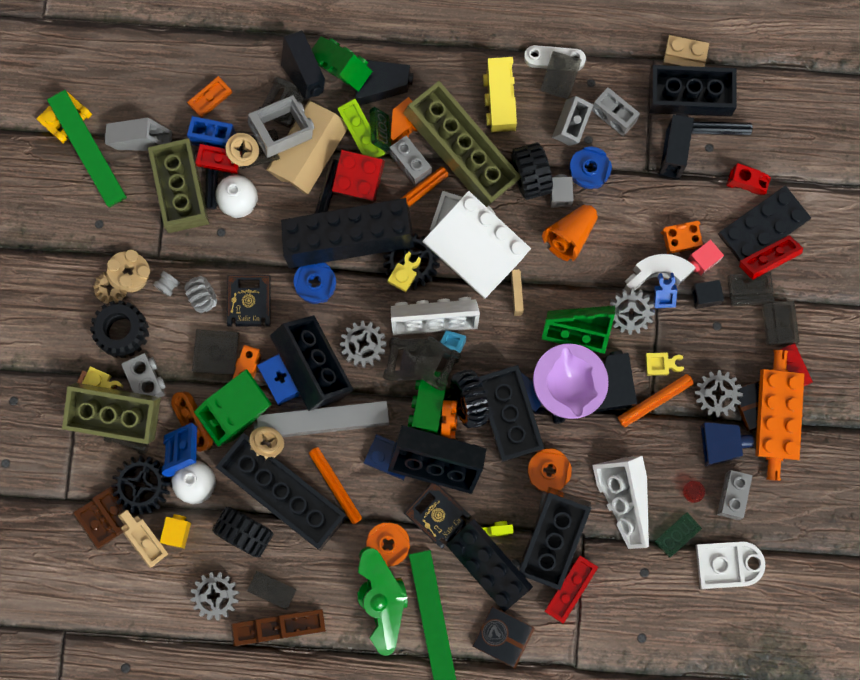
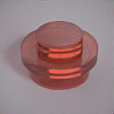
M690 481L684 486L683 495L687 501L697 503L704 498L705 488L698 481Z

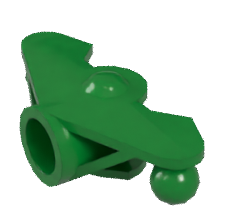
M365 547L359 553L360 560L357 572L367 578V582L359 587L357 600L359 605L374 618L376 627L369 637L371 642L381 655L388 656L395 651L403 609L408 606L406 589L401 577L394 578L380 553L374 548Z

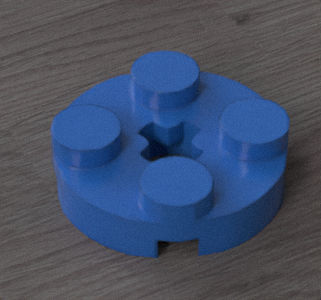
M585 147L583 150L577 151L573 155L569 166L572 181L586 189L600 188L608 180L612 170L611 161H609L606 153L597 147ZM592 163L596 171L588 172L585 166Z
M326 263L301 266L294 275L293 282L297 295L308 303L318 304L327 302L335 292L336 277ZM315 277H318V281L321 282V284L317 285L316 287H312V284L309 283V281L314 280Z

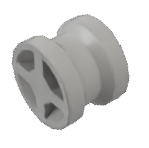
M162 271L160 274L161 278L155 281L153 286L171 297L173 294L172 290L178 287L180 282L167 272Z

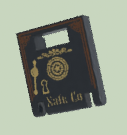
M228 275V327L233 326V318H236V327H262V318H265L266 327H271L270 275ZM240 281H259V288H240Z
M433 483L403 513L441 549L445 545L440 539L443 538L448 543L466 524L460 517L463 515L468 520L472 517L439 485ZM429 493L435 499L420 514L415 507Z

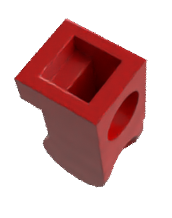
M737 163L731 168L726 186L731 188L738 187L757 195H765L771 177L757 169Z

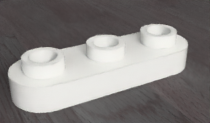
M533 45L526 49L524 61L532 68L579 71L585 65L586 56L579 49ZM532 53H537L538 56H537V57H533L531 54H532ZM552 55H558L559 58L554 59ZM577 56L579 60L575 61L572 57Z

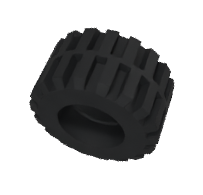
M536 142L514 148L511 155L512 165L521 177L517 181V185L522 196L529 200L551 194L553 189L552 174L543 147Z
M111 301L108 307L104 304L101 306L103 309L101 312L98 310L95 312L97 315L96 319L92 318L91 320L94 326L90 327V331L93 333L92 338L96 345L105 353L116 358L117 356L126 358V355L131 357L135 355L134 351L136 350L140 352L142 350L140 346L147 343L145 337H149V331L147 330L149 325L144 315L129 302L126 304L124 301H118L116 304L114 301ZM121 319L129 320L131 329L128 335L120 340H112L109 331L113 323Z
M232 507L224 508L212 529L216 536L253 557H261L274 535L269 528Z

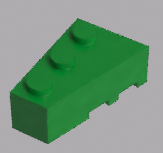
M320 36L312 48L319 67L358 92L373 72L367 66L368 62L364 58L354 55L345 46L343 48L340 47V44L332 38L328 40Z
M615 305L548 311L542 340L560 344H577L591 351L605 354L615 316Z
M422 370L421 377L416 379L415 390H418V396L413 395L411 408L415 409L414 415H409L408 427L438 435L447 386V373Z

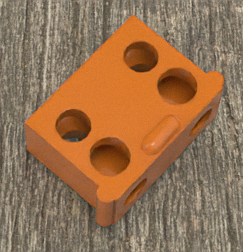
M700 221L664 227L660 233L664 237L667 254L697 249L703 246L699 228Z
M247 345L243 346L240 358L237 359L235 364L236 370L233 379L244 370H248L251 376L255 378L258 369L257 365L262 357L259 352L260 349Z

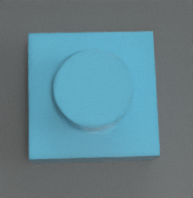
M446 330L438 345V351L459 357L466 343V336Z

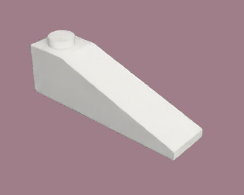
M643 456L624 457L592 465L597 487L600 493H604L609 503L607 507L609 511H613L618 521L617 527L628 549L649 547L647 475Z

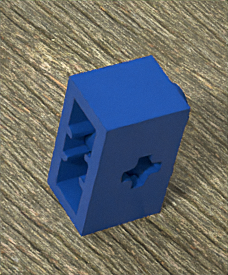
M192 116L187 137L193 145L200 146V144L226 149L225 146L228 139L236 134L233 124Z
M279 354L257 365L279 406L300 395ZM281 374L283 377H285V382L283 383L278 381V376Z

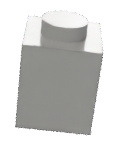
M564 174L555 175L552 177L551 208L572 207V177H567Z

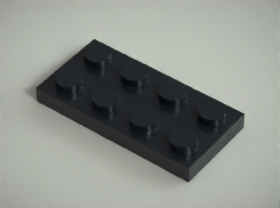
M785 185L721 230L718 235L740 262V260L790 235L807 223L811 217Z
M475 519L469 522L446 544L503 612L533 588L531 583Z

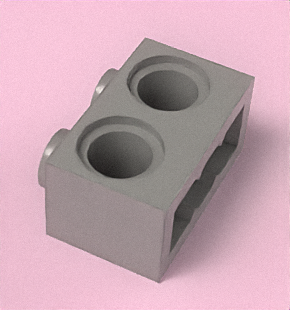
M608 87L597 98L592 108V112L623 137L637 122L640 115L637 110Z
M407 135L390 147V156L415 187L432 174V167Z
M144 353L121 364L134 393L157 397L165 396L163 389L166 388V385L161 376L157 377L155 370L158 367L153 357L149 358ZM145 364V371L141 374H137V367L139 365ZM153 383L154 390L150 393H145V387Z
M733 470L725 474L717 515L734 520L744 518L753 475Z

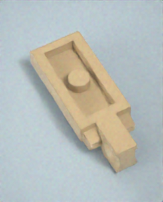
M128 510L118 515L124 524L121 527L123 534L149 568L168 555L143 519H140L138 516L133 518Z

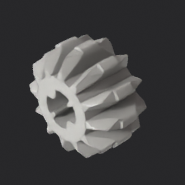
M194 277L184 286L188 301L195 311L199 313L208 312L216 306V294L205 277Z

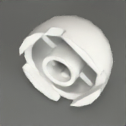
M230 175L222 179L215 193L216 203L220 210L233 218L245 217L250 214L258 201V194L254 184L241 175Z
M196 461V463L176 471L171 480L175 495L183 502L189 504H199L210 498L216 486L214 472L201 461Z

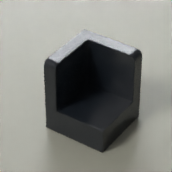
M720 280L696 283L691 288L695 309L718 306L724 301Z

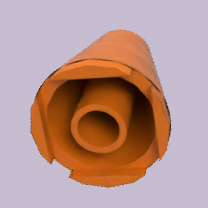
M581 205L546 228L542 238L544 243L548 242L550 244L549 250L564 261L569 259L574 261L581 252L598 219L596 209L590 205Z

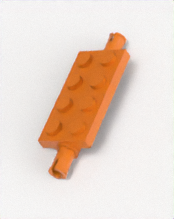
M774 350L773 369L760 370L755 456L765 457L768 460L766 480L781 481V461L784 459L800 460L804 373L786 370L788 354L786 350Z

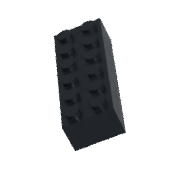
M406 198L281 220L283 256L289 269L414 247L411 215Z
M244 433L215 467L319 551L323 549L348 517L276 458L268 457L265 459L264 456H257L256 452L251 450L249 437Z

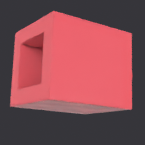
M710 239L692 253L688 261L696 267L694 272H698L702 276L720 262L724 255Z

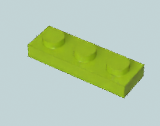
M353 99L337 108L361 154L374 158L384 156L385 152L357 100Z

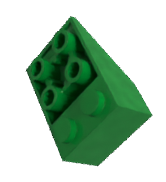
M244 370L207 398L194 413L219 447L238 438L272 404L249 371Z

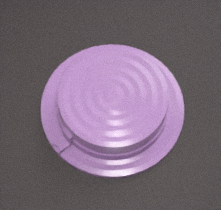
M562 344L549 349L539 359L534 369L533 387L538 400L549 412L566 419H578L593 413L603 403L608 391V375L603 362L593 351L577 344Z

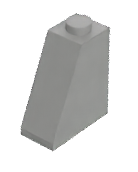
M150 118L106 124L105 144L116 150L148 151V147L170 143L172 140V131Z

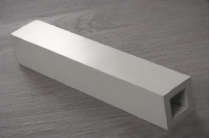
M387 401L319 408L311 411L301 410L260 415L257 418V422H254V430L258 427L266 426L277 430L282 437L389 426Z

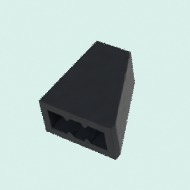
M301 30L284 36L281 59L282 68L305 100L319 96L324 91L325 77L305 34Z
M366 60L368 62L367 66L373 72L359 92L356 91L355 99L359 106L407 93L408 86L413 85L414 73H410V65Z
M622 351L610 352V355L604 361L608 375L607 395L600 407L593 413L631 408L637 404L629 353L623 354Z

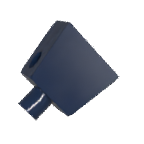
M706 422L700 426L705 466L738 459L743 456L742 448H753L754 446L753 436L741 435L738 425Z

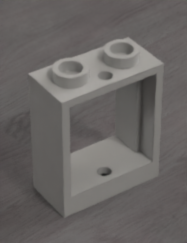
M294 95L248 114V126L267 158L312 139L314 124L310 118L305 116L302 103L300 101L297 102ZM291 112L301 130L273 142L263 123Z

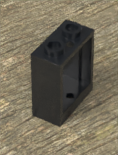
M673 114L666 129L659 176L680 179L687 166L694 118L686 114Z

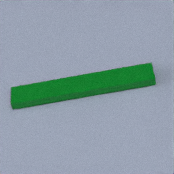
M63 90L48 98V103L108 208L126 199L127 196L67 91Z
M431 550L409 554L433 679L456 680Z

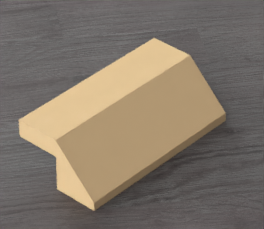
M308 101L305 105L304 114L314 124L312 139L276 154L266 169L281 182L291 183L304 194H309L348 129L344 120L337 114L311 101ZM297 122L294 123L288 135L301 130Z

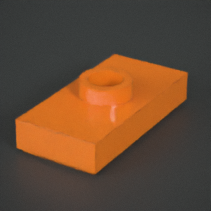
M217 76L187 103L200 118H203L233 92Z

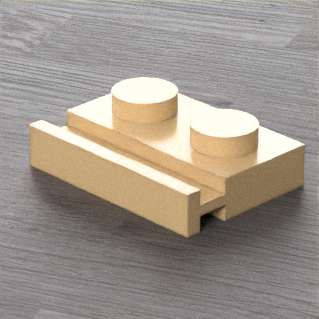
M669 35L663 65L705 67L709 43Z

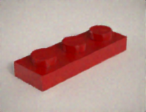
M788 235L740 260L739 267L753 280L802 254L803 247Z
M579 555L567 573L561 590L557 589L544 612L564 624L598 567Z

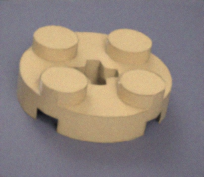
M136 251L119 252L110 258L107 263L106 277L112 287L117 290L122 289L127 290V292H136L146 285L150 275L149 265ZM124 269H131L132 275L124 274Z

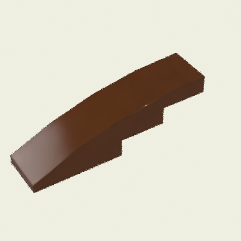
M323 609L231 624L234 647L326 631Z

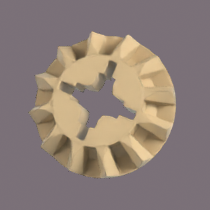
M245 133L234 134L228 139L225 146L226 156L231 160V163H235L239 167L249 166L256 161L259 155V146L256 140ZM243 142L244 150H247V152L240 157V151L236 150V148H239Z
M103 272L102 275L96 278L95 285L93 286L94 292L101 302L105 304H110L109 302L111 301L118 303V301H121L126 296L127 290H117L115 288L111 290L109 295L108 289L104 288L109 285L106 272Z
M258 427L250 435L249 443L251 450H254L257 456H264L265 459L268 457L275 458L279 453L281 454L284 448L282 435L271 427ZM263 440L265 442H271L269 447L267 445H261Z

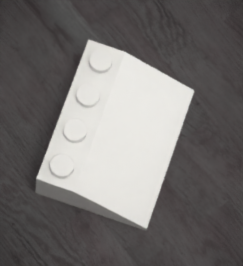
M470 191L455 204L422 241L484 299L531 250L522 239Z
M471 297L459 298V301L439 299L436 303L421 300L417 301L416 304L410 305L407 302L395 303V306H391L393 336L445 332L446 330L478 329L480 312L476 299L471 300Z

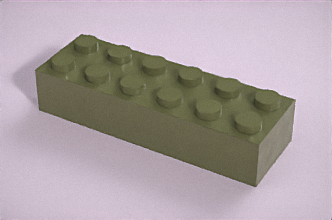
M440 81L436 82L410 103L403 112L466 188L486 207L521 178L519 173Z

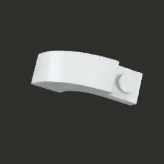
M670 254L653 255L635 265L633 269L635 273L625 281L627 285L624 289H626L627 293L631 291V288L636 290L648 279L658 277L659 273H662L663 277L667 279L670 278V273H674L675 285L678 286L696 267L679 256Z

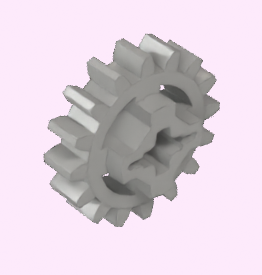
M631 288V291L628 293L626 289H623V295L616 293V300H610V305H615V322L613 327L620 326L621 333L627 329L629 335L632 334V330H636L639 334L641 327L647 330V322H653L651 316L655 315V310L650 308L654 307V302H648L650 295L642 296L643 290L641 289L638 293H635L634 288ZM636 300L642 302L643 305H640ZM630 308L634 309L633 314H629ZM619 317L624 318L627 321V323L622 321Z
M361 321V326H357L354 322L352 330L348 327L346 328L348 334L341 335L345 342H341L340 347L345 348L342 351V355H348L346 359L348 363L354 360L355 367L361 363L362 367L365 368L366 363L374 366L373 360L381 361L379 354L385 355V350L382 347L387 346V343L381 341L385 338V334H378L380 331L379 326L373 329L372 322L365 326L364 321ZM363 331V333L360 334V335H357V336L354 335V334H356V333H358V332ZM372 334L376 337L378 345L371 341ZM366 340L368 346H364L360 351L359 343H363ZM349 344L355 347V355L350 351ZM372 353L371 356L363 358L364 355Z
M718 370L715 376L712 371L709 372L710 378L708 379L702 376L704 383H697V386L701 389L700 391H695V395L700 396L696 402L703 403L701 410L709 409V416L716 412L717 418H720L722 412H724L726 417L729 416L728 410L730 409L736 412L734 405H741L737 398L743 397V393L738 392L742 388L741 384H734L737 378L729 379V372L722 376L721 370ZM715 381V385L713 387H711L710 389H706L709 383ZM724 381L728 382L733 390H727L724 387ZM720 384L721 391L725 395L720 397L718 404L717 397L713 393L718 391ZM705 398H711L714 401V407L710 406ZM727 399H732L731 403L723 408V403Z
M210 572V578L202 575V582L195 581L198 588L197 590L191 589L195 597L191 598L190 601L197 603L193 609L201 610L199 613L200 617L207 614V620H211L213 615H215V619L219 621L221 614L227 618L229 617L228 610H236L232 605L233 603H239V600L235 599V595L240 594V592L233 589L237 585L236 582L229 583L230 576L223 579V573L219 572L217 577H215L214 572ZM218 581L225 584L228 590H222L219 587ZM208 584L206 592L201 594L203 588ZM214 590L216 593H220V597L216 599V602L210 599V595L214 594ZM229 598L227 605L222 609V603L225 599ZM207 602L210 604L212 611L206 609L202 603Z

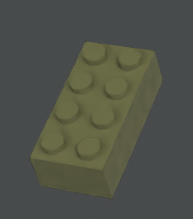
M190 139L148 147L163 224L167 232L173 233L210 224L198 167L195 164V153Z
M74 383L67 386L62 429L149 444L155 440L161 397Z

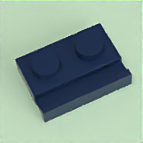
M376 434L364 464L404 481L406 476L388 471L395 442Z

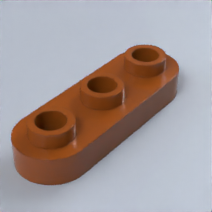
M186 391L175 393L172 397L171 405L181 426L183 427L190 423L196 425L197 451L209 450L213 445V439L194 413L198 407L192 395Z

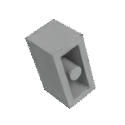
M577 96L567 99L552 138L568 146L579 143L593 104Z

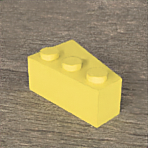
M513 57L488 58L487 72L483 74V86L487 87L488 93L484 94L485 106H489V113H486V124L491 127V133L516 131V101L513 86L515 83L512 74Z

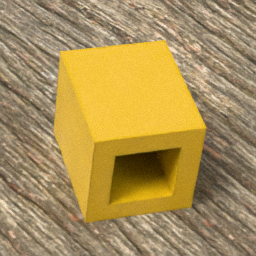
M173 514V518L166 517L160 543L185 549L191 523L185 521L186 517Z

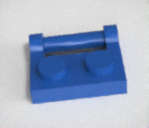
M193 423L164 435L165 462L162 466L163 476H174L176 471L196 463L197 426Z

